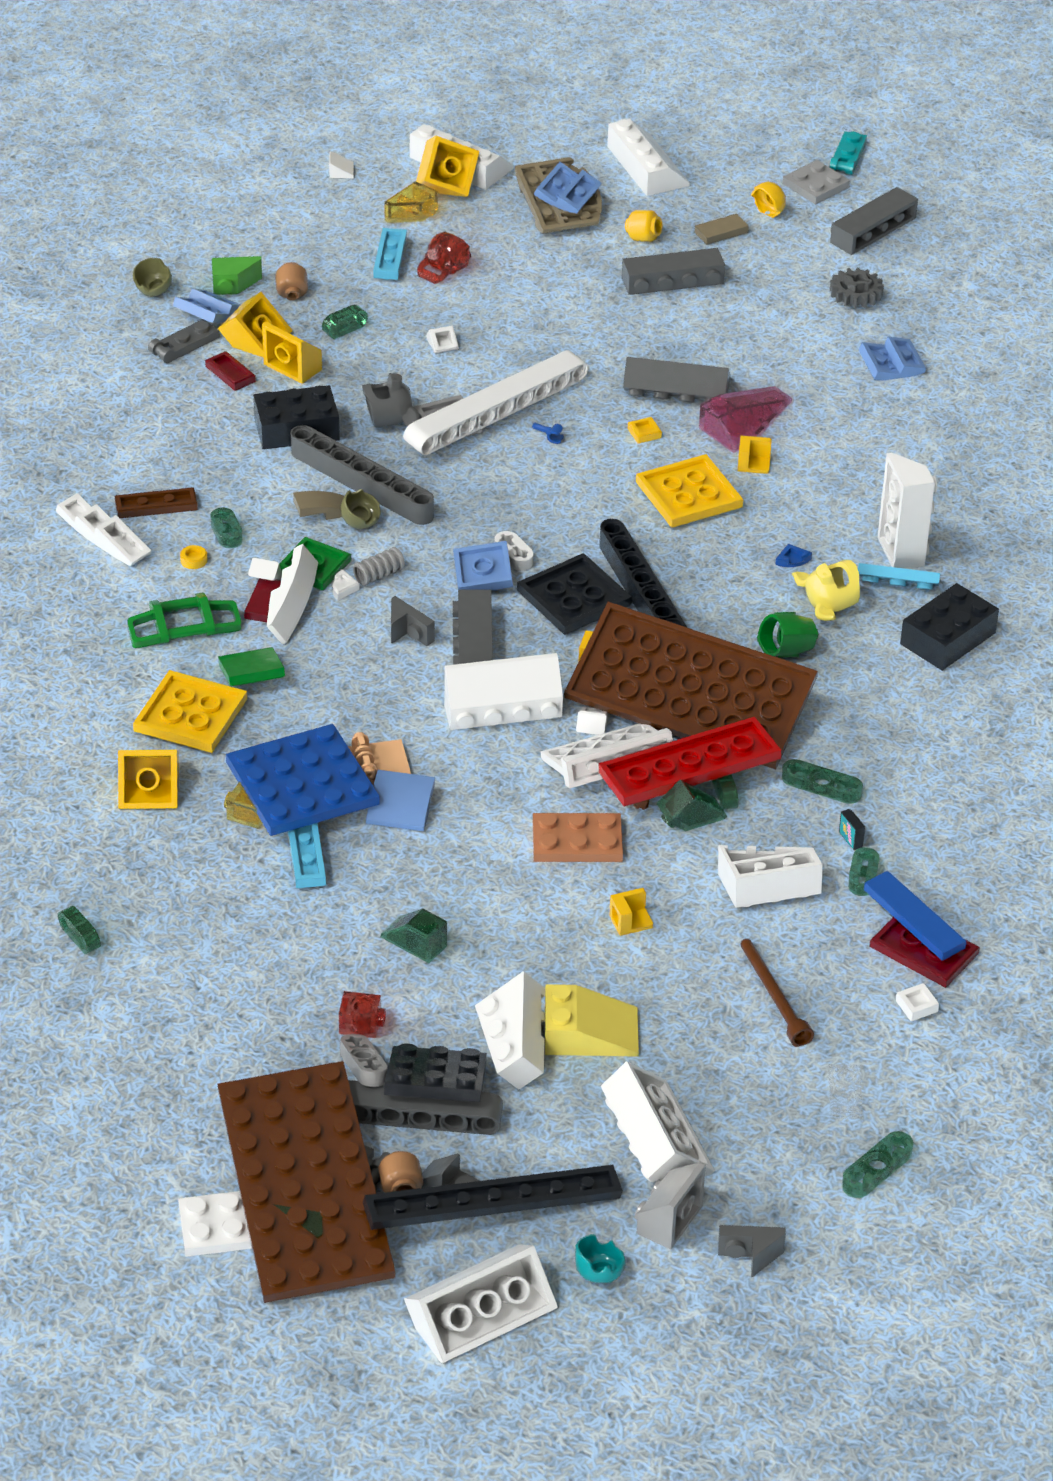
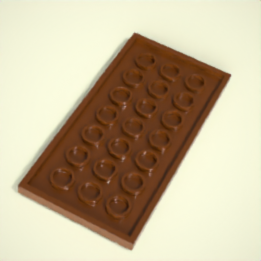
M607 602L564 691V698L639 724L650 725L657 730L667 728L672 732V735L681 738L755 717L781 749L782 758L816 682L818 671ZM781 759L763 764V766L776 770Z
M344 1061L218 1083V1094L263 1302L268 1303L395 1278V1268L385 1228L371 1230L363 1206L364 1196L376 1194Z

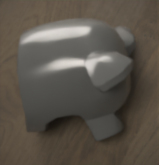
M389 373L385 383L362 385V391L366 398L368 411L374 427L393 426L403 422L408 427L411 423L419 420V413L412 406L410 388L402 382L400 374Z

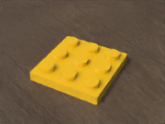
M707 454L636 474V483L671 528L743 507V498Z
M169 670L133 722L134 732L213 753L247 701V691Z

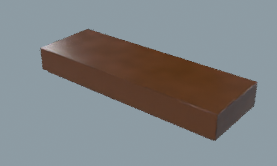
M194 487L114 496L117 517L119 519L198 510Z

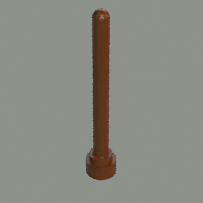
M747 938L743 939L740 944L741 948L788 1024L786 1034L792 1045L799 1047L809 1044L814 1038V1031L807 1021L797 1017L752 941Z

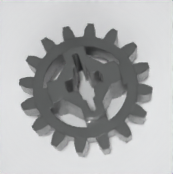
M847 268V272L839 270L838 275L832 276L829 291L831 292V297H836L835 302L843 301L845 307L853 305V308H857L858 305H861L863 308H866L868 303L874 306L876 301H881L884 289L882 278H877V273L869 274L870 270L868 269L864 271L856 268V271H852L850 268Z

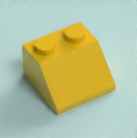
M439 136L432 137L426 141L415 186L438 194L467 197L479 151Z
M262 292L245 301L218 328L233 348L263 357L262 324L265 321L288 333L293 331Z
M266 321L262 324L264 365L301 384L322 370L321 349Z
M118 750V809L178 808V750Z

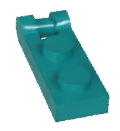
M844 131L836 152L831 158L829 167L836 172L840 170L845 171V174L853 175L867 143V135L854 131Z

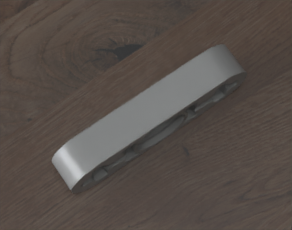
M360 1034L342 1036L340 1039V1056L358 1082L370 1087L384 1085L387 1064L369 1039Z

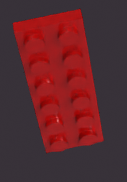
M751 717L599 763V774L625 807L781 759V749L755 717Z

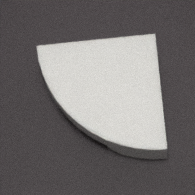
M344 570L339 571L335 575L332 593L337 601L360 590L359 582Z

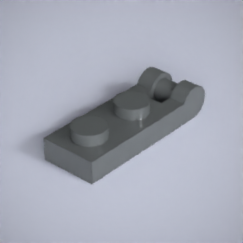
M202 319L161 340L153 339L148 345V350L154 355H159L163 362L169 363L220 338L219 330Z

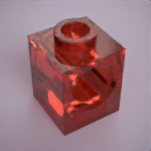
M344 991L339 1010V1034H360L368 1038H376L378 1027H384L386 1020V1009L381 1008V995Z

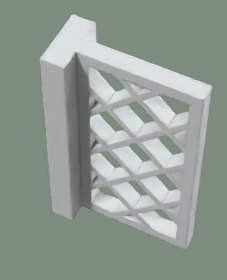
M635 724L541 751V758L564 776L565 785L568 788H573L603 779L599 774V763L672 742V732L667 728L656 730L650 725Z

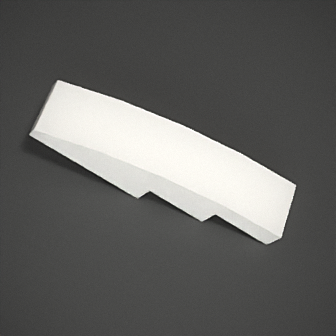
M78 493L57 505L56 512L75 530L127 565L132 566L151 554L152 550L116 515L110 518L97 504L91 507Z
M303 544L294 548L292 565L282 570L280 587L271 591L267 627L282 645L288 642L297 626L315 581L318 561Z

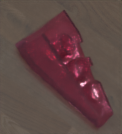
M775 386L720 394L700 404L699 429L732 453L739 451L740 436L757 437L762 430L765 431L768 428L769 422L774 417H778L792 402V398Z

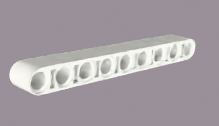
M565 350L411 423L406 428L403 438L422 455H428L581 381L588 373L589 366L573 352Z

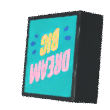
M851 809L841 811L839 833L853 850L862 848L865 834L864 824Z

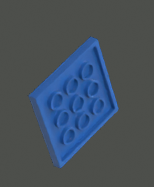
M334 724L226 753L227 765L270 836L379 805V794Z

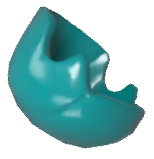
M590 1234L580 1238L575 1245L576 1270L584 1279L594 1283H609L621 1276L626 1266L624 1252L616 1247L612 1240L603 1244L597 1240L595 1234Z

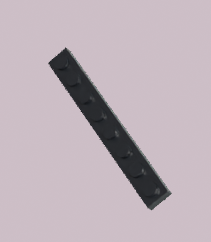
M605 1165L370 1194L364 1196L363 1206L370 1229L375 1230L619 1199L623 1190L614 1165Z

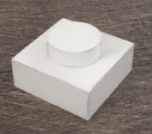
M924 983L902 990L896 994V1002L911 1021L938 1012L939 1003Z

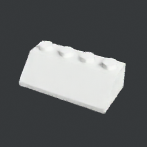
M622 119L608 124L607 147L646 196L690 186V182L650 133L631 119Z
M423 124L410 134V158L419 162L422 160L426 141L434 136H439L478 150L479 155L471 184L482 189H488L514 169V165L501 156L475 146L468 141L454 137L449 133L435 129L430 125Z
M887 453L877 537L892 567L904 569L925 566L926 556L929 555L928 535L932 533L930 519L931 514L935 510L933 494L937 491V481L935 476H931L926 465L894 453Z
M557 653L445 666L444 708L450 730L562 717L563 693Z
M626 1061L601 1085L606 1096L605 1102L615 1113L618 1119L617 1125L627 1136L630 1142L629 1149L639 1159L642 1165L641 1172L647 1180L652 1183L658 1180L662 1181L669 1170L698 1162L706 1164L705 1176L715 1172L667 1080Z
M534 1245L514 1246L404 1298L416 1330L441 1363L451 1360L558 1308Z

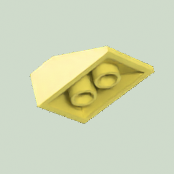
M545 984V1055L639 1056L638 1008L578 985Z

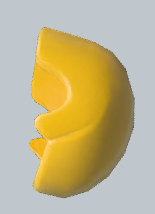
M770 181L760 183L754 187V191L751 193V196L755 198V204L759 212L772 218L778 216L786 206V195L776 183Z

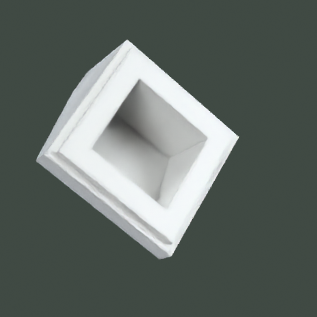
M330 151L329 178H353L354 162Z
M453 325L428 330L426 337L434 353L459 349Z
M253 558L248 575L267 580H278L282 578L280 564L276 561Z
M583 706L578 712L576 731L595 735L604 734L610 713Z

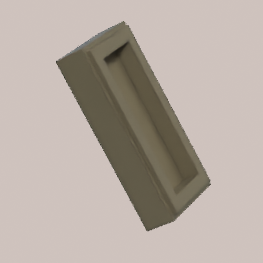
M736 213L695 225L694 233L708 245L746 234L749 231V225Z

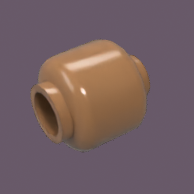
M288 262L276 271V290L281 297L288 300H297L307 293L308 276L303 266L295 262Z
M395 1151L381 1160L379 1176L382 1190L385 1193L422 1188L423 1175L420 1161L414 1154L405 1151Z

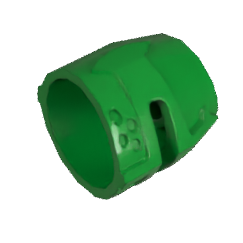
M774 612V614L766 616L761 622L757 642L765 654L778 658L799 657V654L811 651L815 647L819 633L811 618L796 615V612ZM777 621L779 623L777 631L779 649L776 648L773 641V631Z

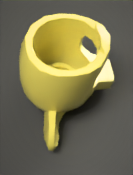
M845 559L831 565L823 563L810 575L805 572L792 573L795 583L806 588L808 600L815 608V616L820 620H835V612L847 609L859 602V571L852 560ZM843 569L849 577V583L846 586L843 580Z

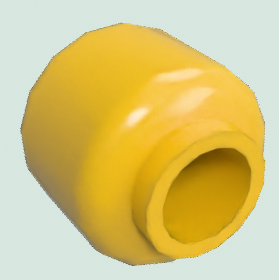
M634 210L625 221V230L634 241L652 242L661 234L663 228L662 219L653 210Z

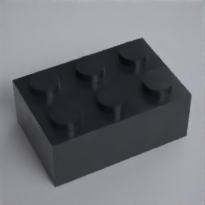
M330 385L253 394L254 420L263 450L291 446V430L300 425L309 426L335 441L340 440L339 414Z
M956 583L903 619L900 645L943 671L996 633L999 608Z

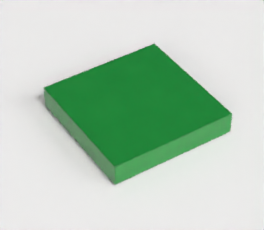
M304 537L297 545L303 544L318 561L313 587L323 591L335 579V575L352 561L350 553L308 537ZM294 549L279 563L281 571L292 565Z
M273 647L218 656L219 667L231 687L283 678L285 676L284 666Z

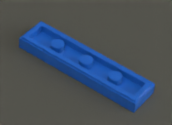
M888 870L864 883V891L942 961L965 949L966 940Z

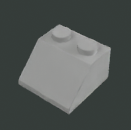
M698 1162L669 1170L662 1181L658 1180L652 1188L649 1199L646 1202L642 1201L635 1212V1219L637 1220L636 1234L671 1250L703 1206L706 1164Z

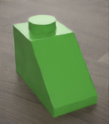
M261 256L212 258L213 293L217 295L239 294L261 280Z

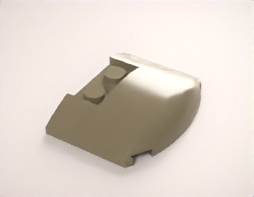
M567 157L515 166L520 192L524 194L535 219V226L541 233L599 224L602 211L599 189L577 214L561 210L533 195L536 188L559 162H562L577 174L582 169L588 173L584 167L578 169L573 166L574 159Z

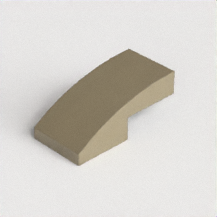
M301 491L293 493V501L300 517L323 513L326 520L341 518L340 505L345 497L344 495L326 491Z

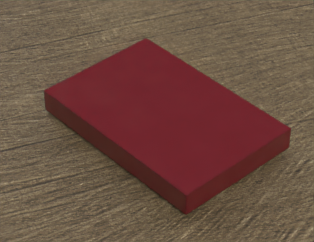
M894 917L870 940L869 946L945 988L979 954L980 950L979 946L966 940L965 949L942 961Z

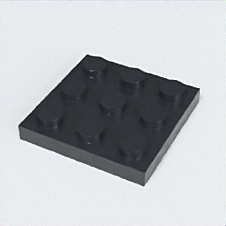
M584 553L517 582V591L564 635L599 620L607 602L623 607L632 605V596Z
M408 1043L393 1046L384 1084V1095L480 1102L487 1053L473 1048H466L461 1051L448 1050L444 1046L417 1048L416 1045Z

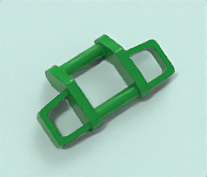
M204 592L196 593L194 597L159 602L158 600L149 601L150 611L132 616L127 620L128 632L133 648L169 643L170 639L200 634L211 636L241 630V618L236 602L233 600H208ZM198 608L203 623L167 629L164 612ZM211 611H231L234 622L214 624ZM154 620L157 634L144 637L136 636L135 626Z

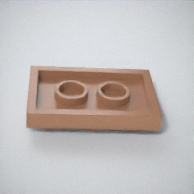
M533 813L534 862H622L621 813Z

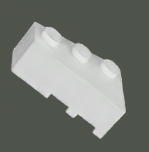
M524 971L475 1005L497 1074L517 1089L523 1088L544 1073V1038L541 1036V1023L545 1022V1013L541 1011V998L545 996V987Z

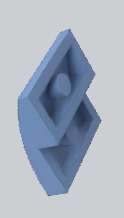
M559 162L536 188L533 195L561 210L577 214L602 183L583 169L577 174L562 162Z
M192 288L189 298L175 296L173 306L209 322L220 323L225 322L241 304L205 289Z
M888 336L884 345L862 342L859 352L874 380L912 377L926 371V367L910 339Z
M378 770L373 786L380 796L379 805L368 808L366 824L424 831L429 815V804L435 788V777Z

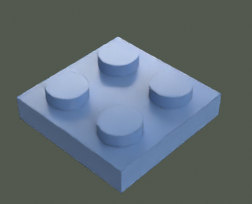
M507 541L453 549L458 590H497L513 587Z

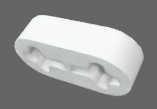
M502 531L496 534L495 542L507 541L511 568L524 571L533 566V551L517 534L510 531Z

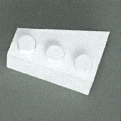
M718 845V874L735 908L779 902L798 897L805 898L810 895L821 894L822 863L814 848L775 847V851H756V846H747V851L728 850V845Z

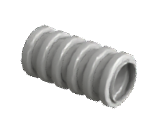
M392 547L382 553H377L375 556H370L368 559H363L361 562H356L353 566L354 576L361 585L365 586L369 582H374L376 579H381L383 576H388L390 573L402 570L405 566L404 557L398 548Z

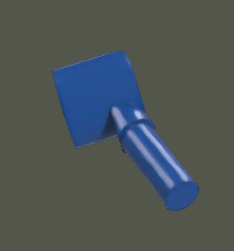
M533 423L532 425L533 429L546 433L547 439L551 443L559 444L564 438V435L560 434L563 430L561 424H555L553 427H547L538 423Z

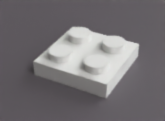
M240 1191L178 1198L185 1257L251 1249Z

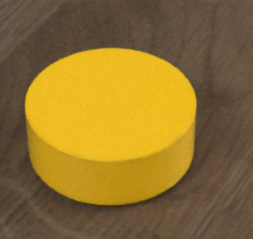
M190 545L183 548L180 552V562L185 568L199 569L207 564V551L201 546Z

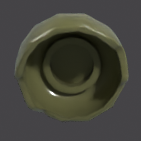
M160 258L142 260L133 269L132 276L136 287L146 296H159L165 293L172 285L170 269Z
M363 489L352 493L348 490L340 505L341 517L352 528H369L375 525L380 518L379 502L373 495L364 492Z

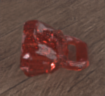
M446 231L436 234L428 244L425 258L417 267L418 277L436 284L443 281L449 274H455L457 271L467 267L471 259L470 246L464 239ZM430 265L432 268L442 272L438 275L424 268Z

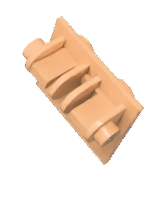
M363 732L354 734L352 746L348 747L372 785H374L378 770L411 774L402 739L369 743L368 736Z

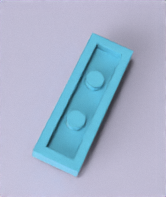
M382 229L373 269V278L398 280L407 239L406 229Z
M863 563L858 564L859 576L863 577L862 581L878 583L879 579L890 580L889 585L902 587L906 586V582L917 583L916 588L933 590V585L939 586L940 573Z
M317 823L288 831L296 888L326 886V875Z

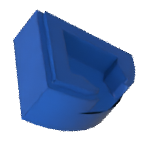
M787 544L777 556L775 565L781 567L802 566L812 559V552Z

